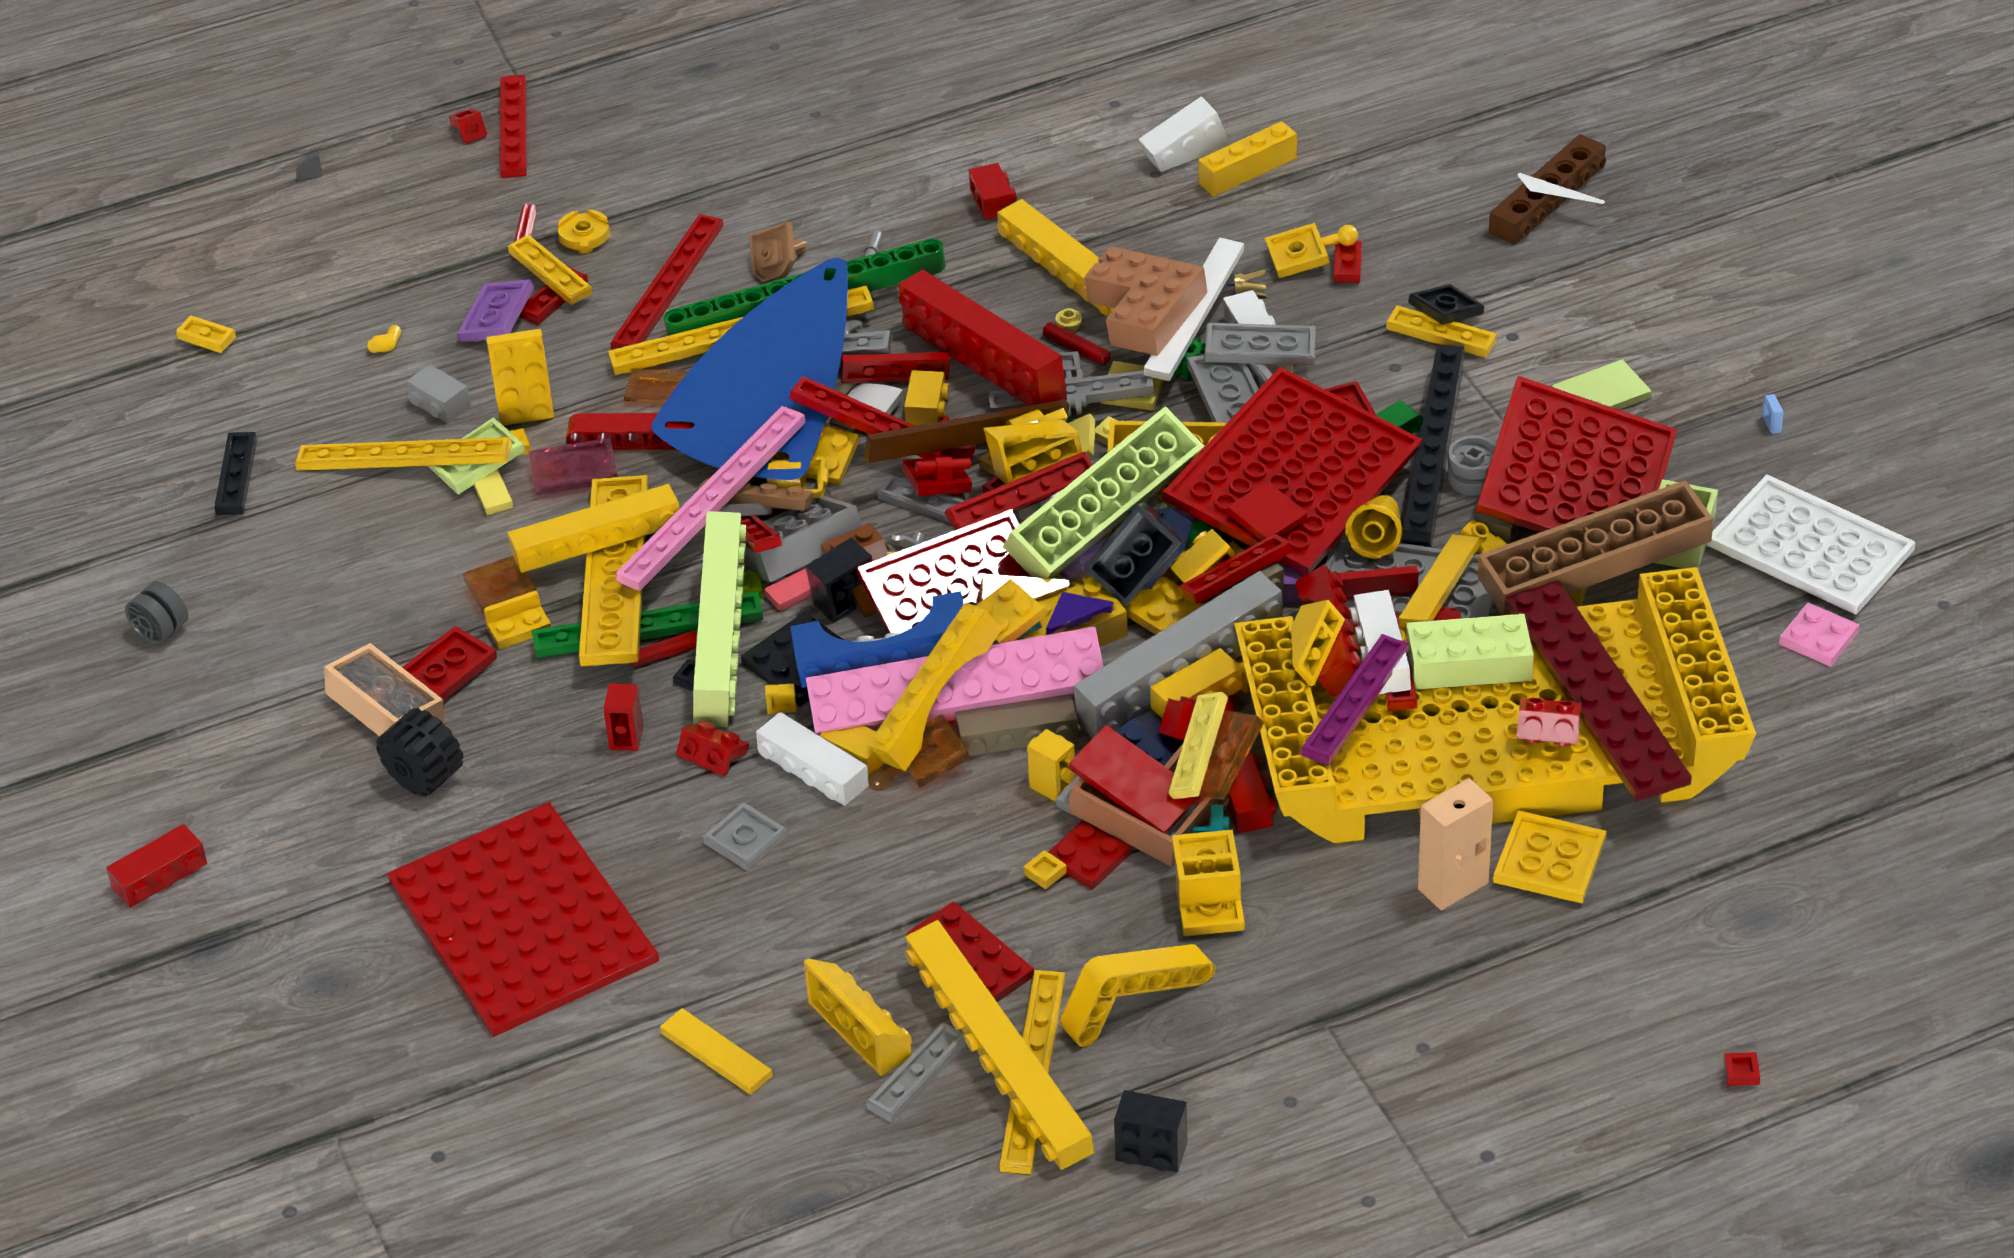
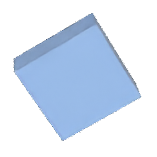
M1775 394L1766 395L1763 403L1762 417L1772 434L1781 433L1784 411Z

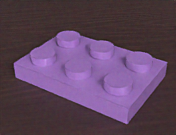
M531 280L484 284L457 333L460 341L479 342L487 340L486 337L509 334L534 289Z

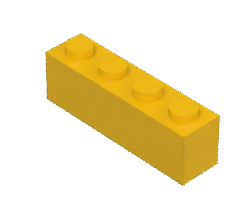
M1280 121L1198 159V184L1214 197L1296 159L1297 133L1283 121Z

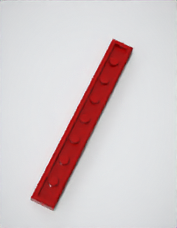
M702 214L697 216L610 342L611 350L645 342L723 228V219Z

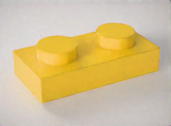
M192 315L176 330L177 339L222 353L236 338L235 329Z

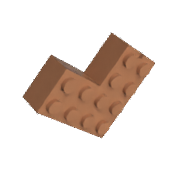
M1112 246L1107 248L1098 259L1099 263H1095L1084 276L1088 303L1114 308L1106 318L1110 345L1155 356L1160 354L1208 293L1203 266Z
M1183 744L1164 765L1173 773L1175 772ZM1211 754L1200 790L1201 796L1197 801L1199 805L1174 835L1192 834L1193 827H1204L1211 818V805H1222L1229 796V791L1235 780L1236 767ZM1082 778L1071 788L1069 813L1170 867L1173 865L1175 859L1171 836L1137 819Z

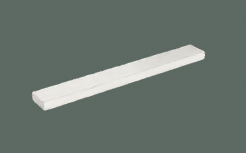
M1224 238L1218 239L1203 265L1208 293L1158 356H1150L1144 366L1145 376L1170 381L1244 252V243Z

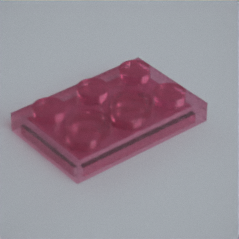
M610 438L529 451L536 495L591 487L592 479L618 477Z

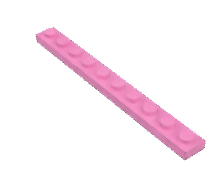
M781 406L616 572L617 582L641 591L706 525L707 511L718 512L806 423L805 415Z

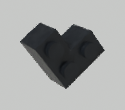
M852 537L805 566L813 604L833 623L856 609L852 589L862 584L856 573L857 569L862 565L873 562L872 556Z

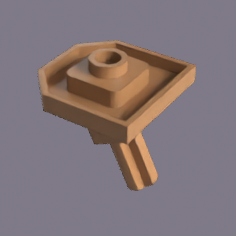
M785 222L749 235L752 273L763 283L780 280L788 276L795 259L798 258L797 255L806 252V246H808L807 241H803L801 237L793 239L792 223Z

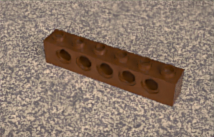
M1579 134L1531 177L1576 191L1583 184H1586L1594 174L1604 168L1606 164V145ZM1523 183L1490 212L1489 233L1515 245L1523 237H1527L1530 231L1538 224H1541L1550 213L1556 211L1567 197L1533 192Z

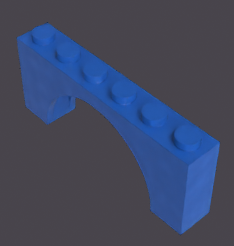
M961 591L933 596L932 607L921 622L903 633L881 640L856 642L838 639L825 632L819 621L790 626L796 665L802 688L807 687L806 678L929 656L964 605Z

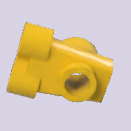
M1474 519L1459 532L1460 535L1480 537V547L1476 551L1478 555L1507 545L1501 537H1495L1490 533L1484 523L1476 522Z

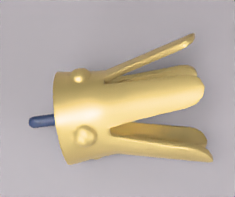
M1266 270L1246 275L1241 273L1235 274V283L1227 284V286H1235L1236 294L1251 290L1264 291L1267 286L1265 283L1248 282V280L1263 276ZM1255 292L1256 295L1267 297L1265 294Z

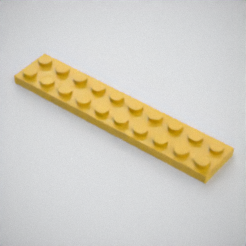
M647 475L592 479L590 507L648 490ZM646 535L587 553L579 649L580 666L638 662L642 590L638 591L617 582L616 572L645 544Z

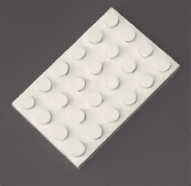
M1766 474L1714 529L1712 541L1707 543V546L1857 615L1915 549L1916 542Z

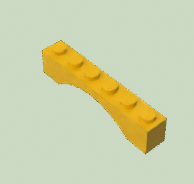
M964 603L868 743V746L885 764L902 771L907 770L922 748L927 718L942 687L961 666L976 656L986 653L1001 632L1002 628L986 609Z

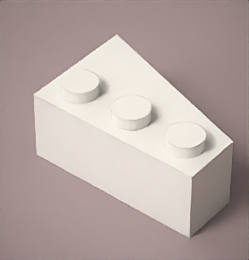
M1202 96L1138 139L1145 155L1160 172L1206 156L1230 145L1218 113Z

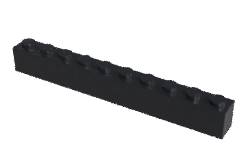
M1440 344L1436 346L1420 438L1423 440L1417 450L1403 526L1402 543L1431 548L1433 545L1463 375L1464 347Z

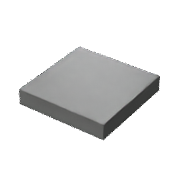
M743 802L703 835V843L748 871L788 837V830Z

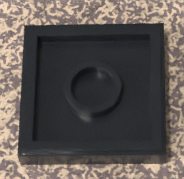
M1451 284L1411 293L1408 299L1409 304L1442 325L1483 315L1485 307Z

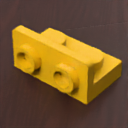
M532 591L484 608L487 630L498 650L532 639V630L551 627V623L541 607L537 591Z

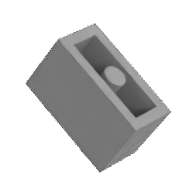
M430 364L406 381L410 402L446 423H449L471 407L468 386Z

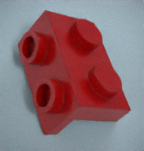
M699 721L697 724L682 728L676 754L685 760L724 776L728 774L731 759L747 754L749 743L739 739V735L736 733L723 732L716 729L713 723Z

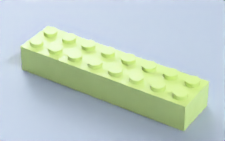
M1165 406L1011 531L1003 548L1031 577L1053 579L1127 518L1129 511H1132L1139 503L1146 502L1179 475L1199 454L1204 445Z
M707 511L693 687V725L699 721H707L713 723L715 727L728 728L729 716H735V699L732 698H735L737 676L732 675H737L739 653L733 652H738L740 631L735 630H740L741 609H736V607L741 608L743 599V587H738V585H743L744 565H739V563L744 564L746 543H740L746 541V525H741V513Z

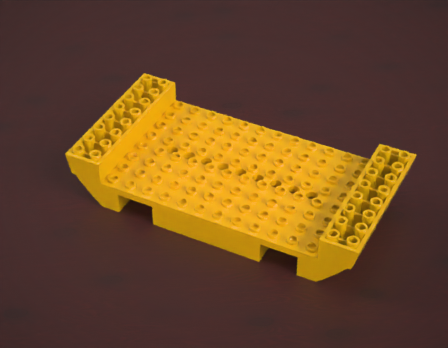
M1697 567L1640 574L1638 599L1577 606L1692 776L1691 785L1660 794L1661 803L1693 798L1722 776L1738 760L1745 759L1756 731ZM1292 616L1234 623L1275 794L1283 816H1291L1307 829L1332 843L1364 840L1365 815L1418 809L1421 818L1422 804L1468 778L1474 781L1493 799L1492 824L1514 821L1518 810L1545 817L1602 810L1604 785L1623 783L1581 718L1577 744L1572 743L1570 746H1558L1551 741L1527 743L1523 739L1517 738L1521 698L1535 697L1551 701L1568 700L1533 646L1532 681L1416 689L1417 709L1394 711L1387 710L1385 694H1380L1373 701L1329 766L1301 756V748L1339 694L1332 698L1318 679L1315 685L1309 686L1293 667L1291 626L1294 621ZM1399 628L1402 640H1406V628ZM1359 644V645H1358L1359 650L1356 651V653H1357V655L1359 656L1360 659H1361V656H1360V647L1363 646V644Z

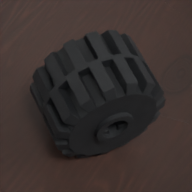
M419 708L409 710L376 741L378 745L376 750L381 757L382 765L399 785L415 795L419 794L424 797L431 795L463 765V752L459 748L460 744L453 736L452 731L439 718L432 716L426 710L421 711Z

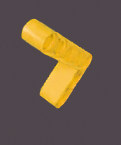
M1194 944L1094 957L1082 968L1060 1018V1026L1078 1046H1089L1100 1035L1117 996L1199 986L1205 984L1213 977L1216 966Z

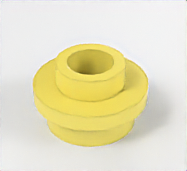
M1071 308L1064 309L1057 313L1055 317L1056 324L1070 332H1075L1082 323V315L1077 310Z

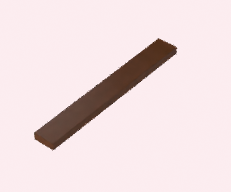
M1064 399L869 434L866 438L864 459L868 463L987 442L984 428L1005 426L1006 421L1037 409L1043 415L1064 408L1068 416L1069 403Z

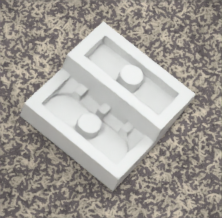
M882 384L855 385L847 396L891 414L903 398V389ZM830 417V423L853 431L855 430V428Z

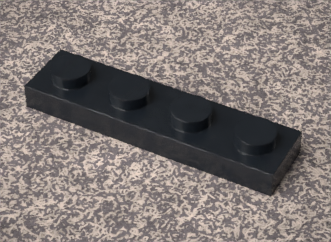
M255 432L228 433L214 506L216 515L244 514L257 443Z

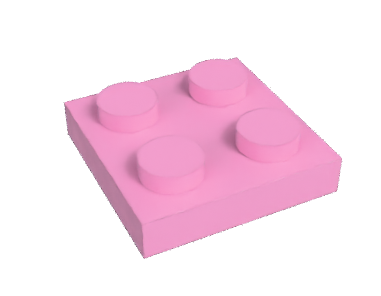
M1807 603L1780 635L1779 645L1831 667L1859 633L1860 624Z

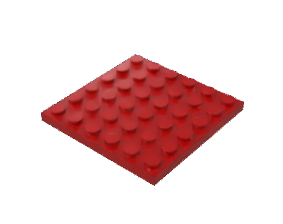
M1517 376L1475 511L1537 532H1543L1657 491L1665 476L1677 429Z

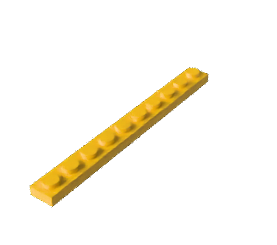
M867 285L848 290L846 317L874 310L873 300ZM743 317L610 350L608 354L614 374L629 373L681 360L686 357L704 354Z

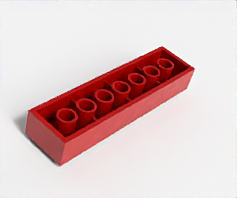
M924 270L898 284L899 302L903 313L902 322L908 331H912L924 341L931 343L941 352H949L950 356L959 363L972 369L976 374L983 376L993 385L1002 388L1027 406L1067 400L1062 355Z

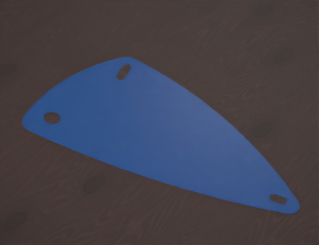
M831 258L824 261L768 297L731 327L697 361L677 385L652 422V431L678 451L720 469L781 406L804 414L806 423L776 453H787L790 456L788 462H801V468L768 469V463H772L769 460L753 477L778 480H794L802 477L809 467L827 416L789 399L790 392L803 376L831 389H835L847 315V262L841 258ZM826 268L836 269L832 280H824ZM670 421L693 422L694 427L691 429H668L665 427V424Z

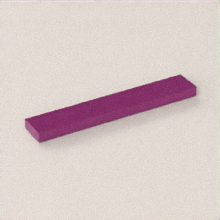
M1381 634L1301 748V756L1328 766L1392 676L1393 669L1404 653L1406 652L1407 654L1409 651V643Z

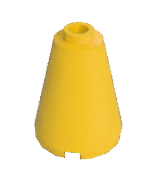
M1387 495L1378 496L1356 508L1350 514L1346 522L1345 534L1355 552L1363 557L1378 559L1381 556L1390 555L1396 550L1401 542L1403 530L1398 504L1392 497Z

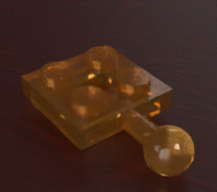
M941 714L926 723L922 748L906 771L893 766L887 770L875 769L868 776V784L871 789L882 791L891 785L892 779L908 771L920 788L970 759V756ZM931 747L937 748L932 754H924Z

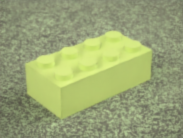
M1525 614L1410 622L1406 624V643H1409L1408 655L1415 690L1532 681L1534 655Z

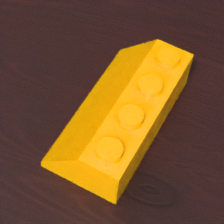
M809 958L803 961L808 1003L881 1077L902 1065L911 1055L912 1039L905 1028H899L893 1022L889 1012L886 1009L881 1010L874 1002L871 994L866 990L863 991L856 984L853 976L848 972L845 973L837 964Z

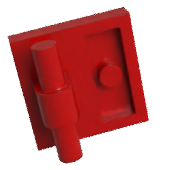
M945 456L934 457L933 460H903L902 471L917 495L932 497L935 494L959 495L971 492L972 481L964 470L971 468L970 458L957 459L956 457Z

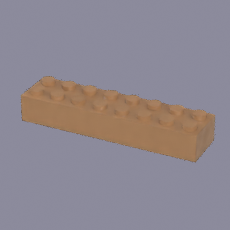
M1684 480L1478 555V579L1501 614L1511 615L1505 605L1507 596L1557 581L1561 583L1569 594L1712 541L1713 517L1688 482Z

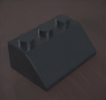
M1142 502L1132 510L1083 569L1127 607L1182 543V540L1165 518L1148 503Z

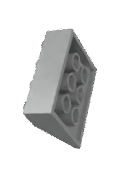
M823 496L821 498H813L812 503L805 511L786 509L763 520L767 526L781 537L782 546L756 554L746 546L744 564L758 578L770 583H777L785 579L786 574L805 569L806 565L822 556V543L862 526L856 505Z

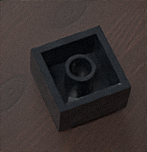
M1124 1090L1114 1118L1115 1160L1127 1164L1153 1167L1162 1171L1178 1172L1187 1146V1102Z

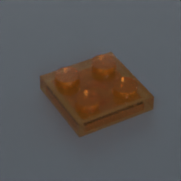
M513 555L463 573L464 581L483 614L485 607L537 591L527 572H520Z

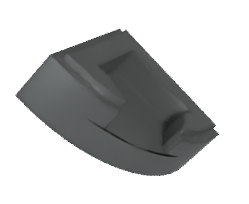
M318 151L308 154L306 159L296 169L297 181L323 176Z

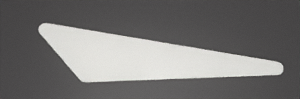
M1522 173L1517 174L1526 187L1533 192L1600 204L1605 203L1604 200Z

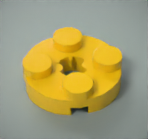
M586 209L587 213L578 214L577 210L566 214L558 222L559 242L569 249L578 250L580 254L591 253L593 248L602 245L610 238L608 220L603 213Z

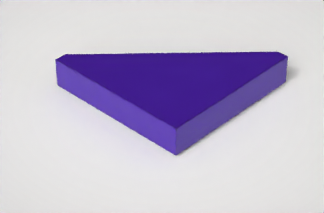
M1062 592L1046 627V635L1054 634L1055 631L1067 626L1073 628L1091 621L1093 616L1103 612L1110 614L1114 610V602Z

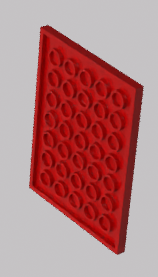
M1279 367L1163 491L1162 500L1239 541L1253 546L1261 541L1226 514L1227 506L1268 481L1308 513L1307 519L1281 536L1290 542L1293 552L1284 556L1279 561L1307 575L1312 572L1345 534L1346 522L1350 514L1356 508L1379 496L1416 454L1423 439Z
M550 802L387 872L390 884L493 1037L659 962V954Z

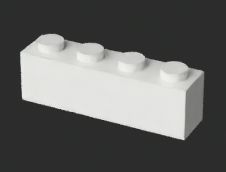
M1253 290L1223 298V319L1226 323L1276 325L1273 316H1269L1266 312L1263 300H1259ZM1264 364L1272 374L1279 367L1293 373V365Z
M1389 590L1354 595L1355 607L1350 608L1352 625H1358V627H1355L1357 645L1363 644L1360 647L1361 661H1363L1381 634L1401 641L1402 638ZM1406 652L1393 669L1392 676L1378 695L1411 689L1410 667Z
M781 712L756 731L757 749L765 759H770L777 763L786 772L793 773L807 785L823 792L831 800H836L845 806L869 786L867 765Z

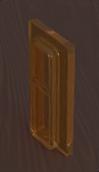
M632 368L624 401L665 403L689 371Z

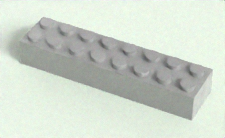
M1258 571L1074 685L1078 725L1092 738L1105 725L1117 731L1130 719L1153 710L1151 709L1150 699L1151 686L1219 648L1233 660L1241 656L1234 623L1283 617L1282 591L1261 571Z

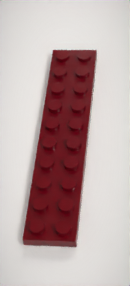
M1557 581L1507 596L1506 607L1512 615L1525 614L1531 645L1567 699L1574 703H1581L1580 718L1635 802L1691 785V774L1561 583Z

